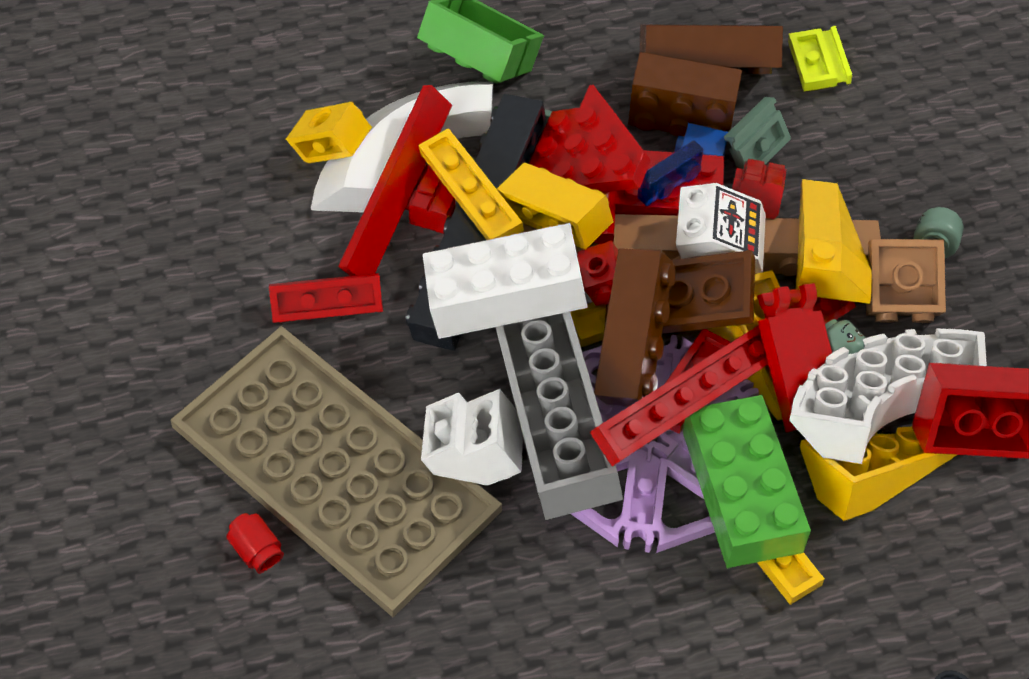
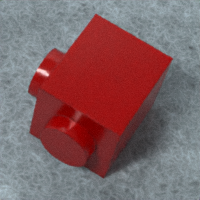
M612 240L577 252L583 287L595 306L609 304L618 255V249Z

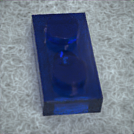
M693 140L647 170L641 187L638 189L637 198L648 206L657 199L662 200L666 198L675 187L683 182L692 181L701 171L704 149Z

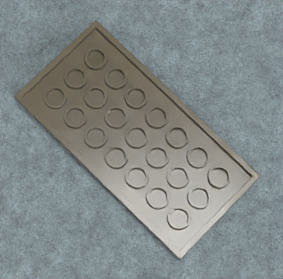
M282 326L171 419L173 429L392 617L403 609L502 512V503L477 483L433 475L421 461L423 440Z

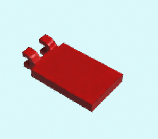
M815 283L803 284L799 286V289L789 290L788 286L772 289L773 292L757 295L759 305L765 315V319L759 320L758 324L786 433L797 431V428L789 420L793 400L799 386H803L808 378V373L813 368L818 369L825 363L826 357L832 354L822 311H813V306L817 300Z

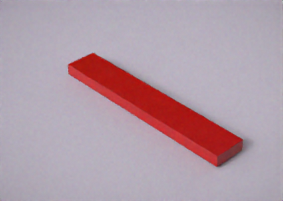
M423 85L338 267L349 276L375 274L426 164V160L420 154L418 145L441 132L453 106L432 85Z

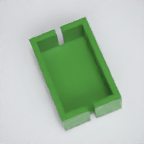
M431 0L428 3L417 38L428 43L429 49L438 53H446L454 57L457 64L466 68H474L482 72V76L485 79L501 83L532 71L544 35L478 0Z

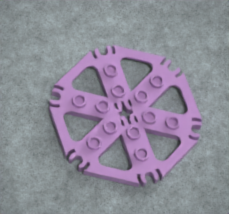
M671 335L670 343L664 346L662 358L657 360L655 372L658 379V388L665 384L693 344L684 337H682L680 349H676L678 340L676 335ZM602 346L582 352L593 390L595 389L597 377L592 372L598 369ZM745 379L707 405L758 396L759 390L752 388L754 383ZM596 397L603 423L628 407L607 405ZM669 429L658 436L657 442L651 441L615 464L617 472L628 468L623 508L619 517L607 519L592 508L571 513V515L616 547H618L621 532L624 533L623 546L627 550L630 548L632 538L641 537L645 541V552L648 553L653 547L654 538L658 539L656 552L658 553L715 533L710 516L678 528L667 527L661 519L666 474L704 499L684 439L683 430L678 434Z

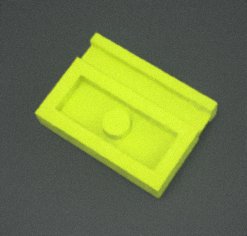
M832 26L827 31H822L820 28L789 33L788 44L804 92L835 87L840 82H846V85L851 84L852 72L836 26Z

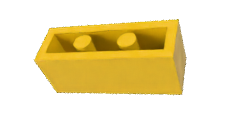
M525 162L497 188L498 192L523 223L536 229L570 223L574 244L585 250L614 222L609 208V201L601 191L592 190L577 184L571 179L562 178L544 168H538Z

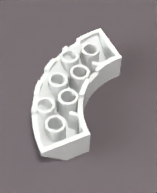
M465 82L434 87L453 105L441 132L449 128L457 139L482 136L483 133H487L491 125L493 82ZM420 92L392 102L366 118L372 128L353 156L328 160L314 190L311 210L364 212Z
M936 328L935 334L917 335L915 329L905 330V333L893 338H887L885 334L863 339L865 348L854 354H849V350L842 347L827 356L822 366L818 369L813 368L808 373L807 380L803 386H799L794 397L789 421L822 458L862 464L866 446L878 430L900 417L916 412L929 363L987 366L985 333L961 329Z

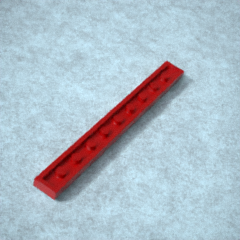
M817 297L813 311L821 310L824 323L826 324L833 319L837 320L857 306L852 301ZM759 325L590 431V434L611 466H614L767 366L768 360Z

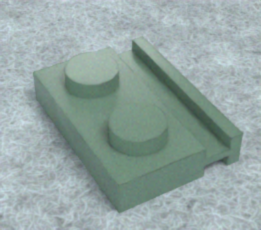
M764 97L724 136L725 141H729L731 144L729 151L737 168L744 169L745 161L748 159L764 161L766 164L791 140L782 114L774 106L776 103L775 98Z

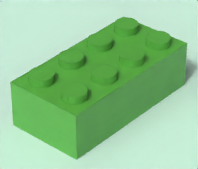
M763 395L705 405L687 417L683 428L684 439L726 568L803 553L811 529Z

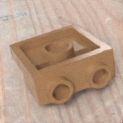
M871 239L868 241V262L872 270L871 301L870 304L866 303V316H876V322H898V316H912L913 323L934 322V316H939L946 312L944 240Z

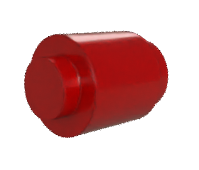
M244 513L230 523V530L226 538L248 568H254L257 573L261 574L281 561L284 556L280 549L281 542L259 514L249 515Z

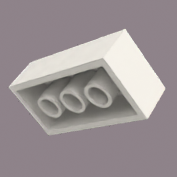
M570 223L423 254L429 308L439 339L588 308Z

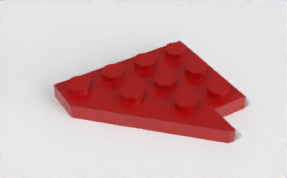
M589 85L580 108L552 111L529 164L538 168H544L562 178L571 179L577 184L592 190L612 192L640 189L651 159L596 87Z

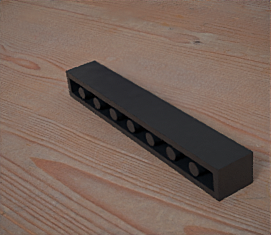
M503 94L499 106L493 108L490 118L491 125L488 132L483 133L481 136L479 153L475 162L496 189L524 162L529 164L547 124L543 101ZM455 201L456 208L452 217L448 216L445 221L443 239L440 245L434 247L433 251L486 241L485 237L457 201ZM424 274L419 283V296L415 305L411 304L408 308L406 325L409 326L413 340L455 351L461 334L438 338L429 308L426 277Z

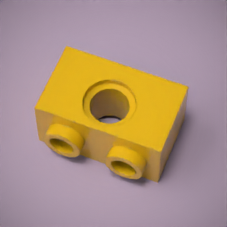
M353 102L306 110L286 140L304 162L327 161L353 156L372 126Z

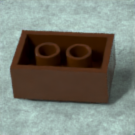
M640 52L632 84L628 125L636 126L643 131H650L652 129L665 131L677 137L678 135L685 136L688 123L729 132L732 126L742 70Z

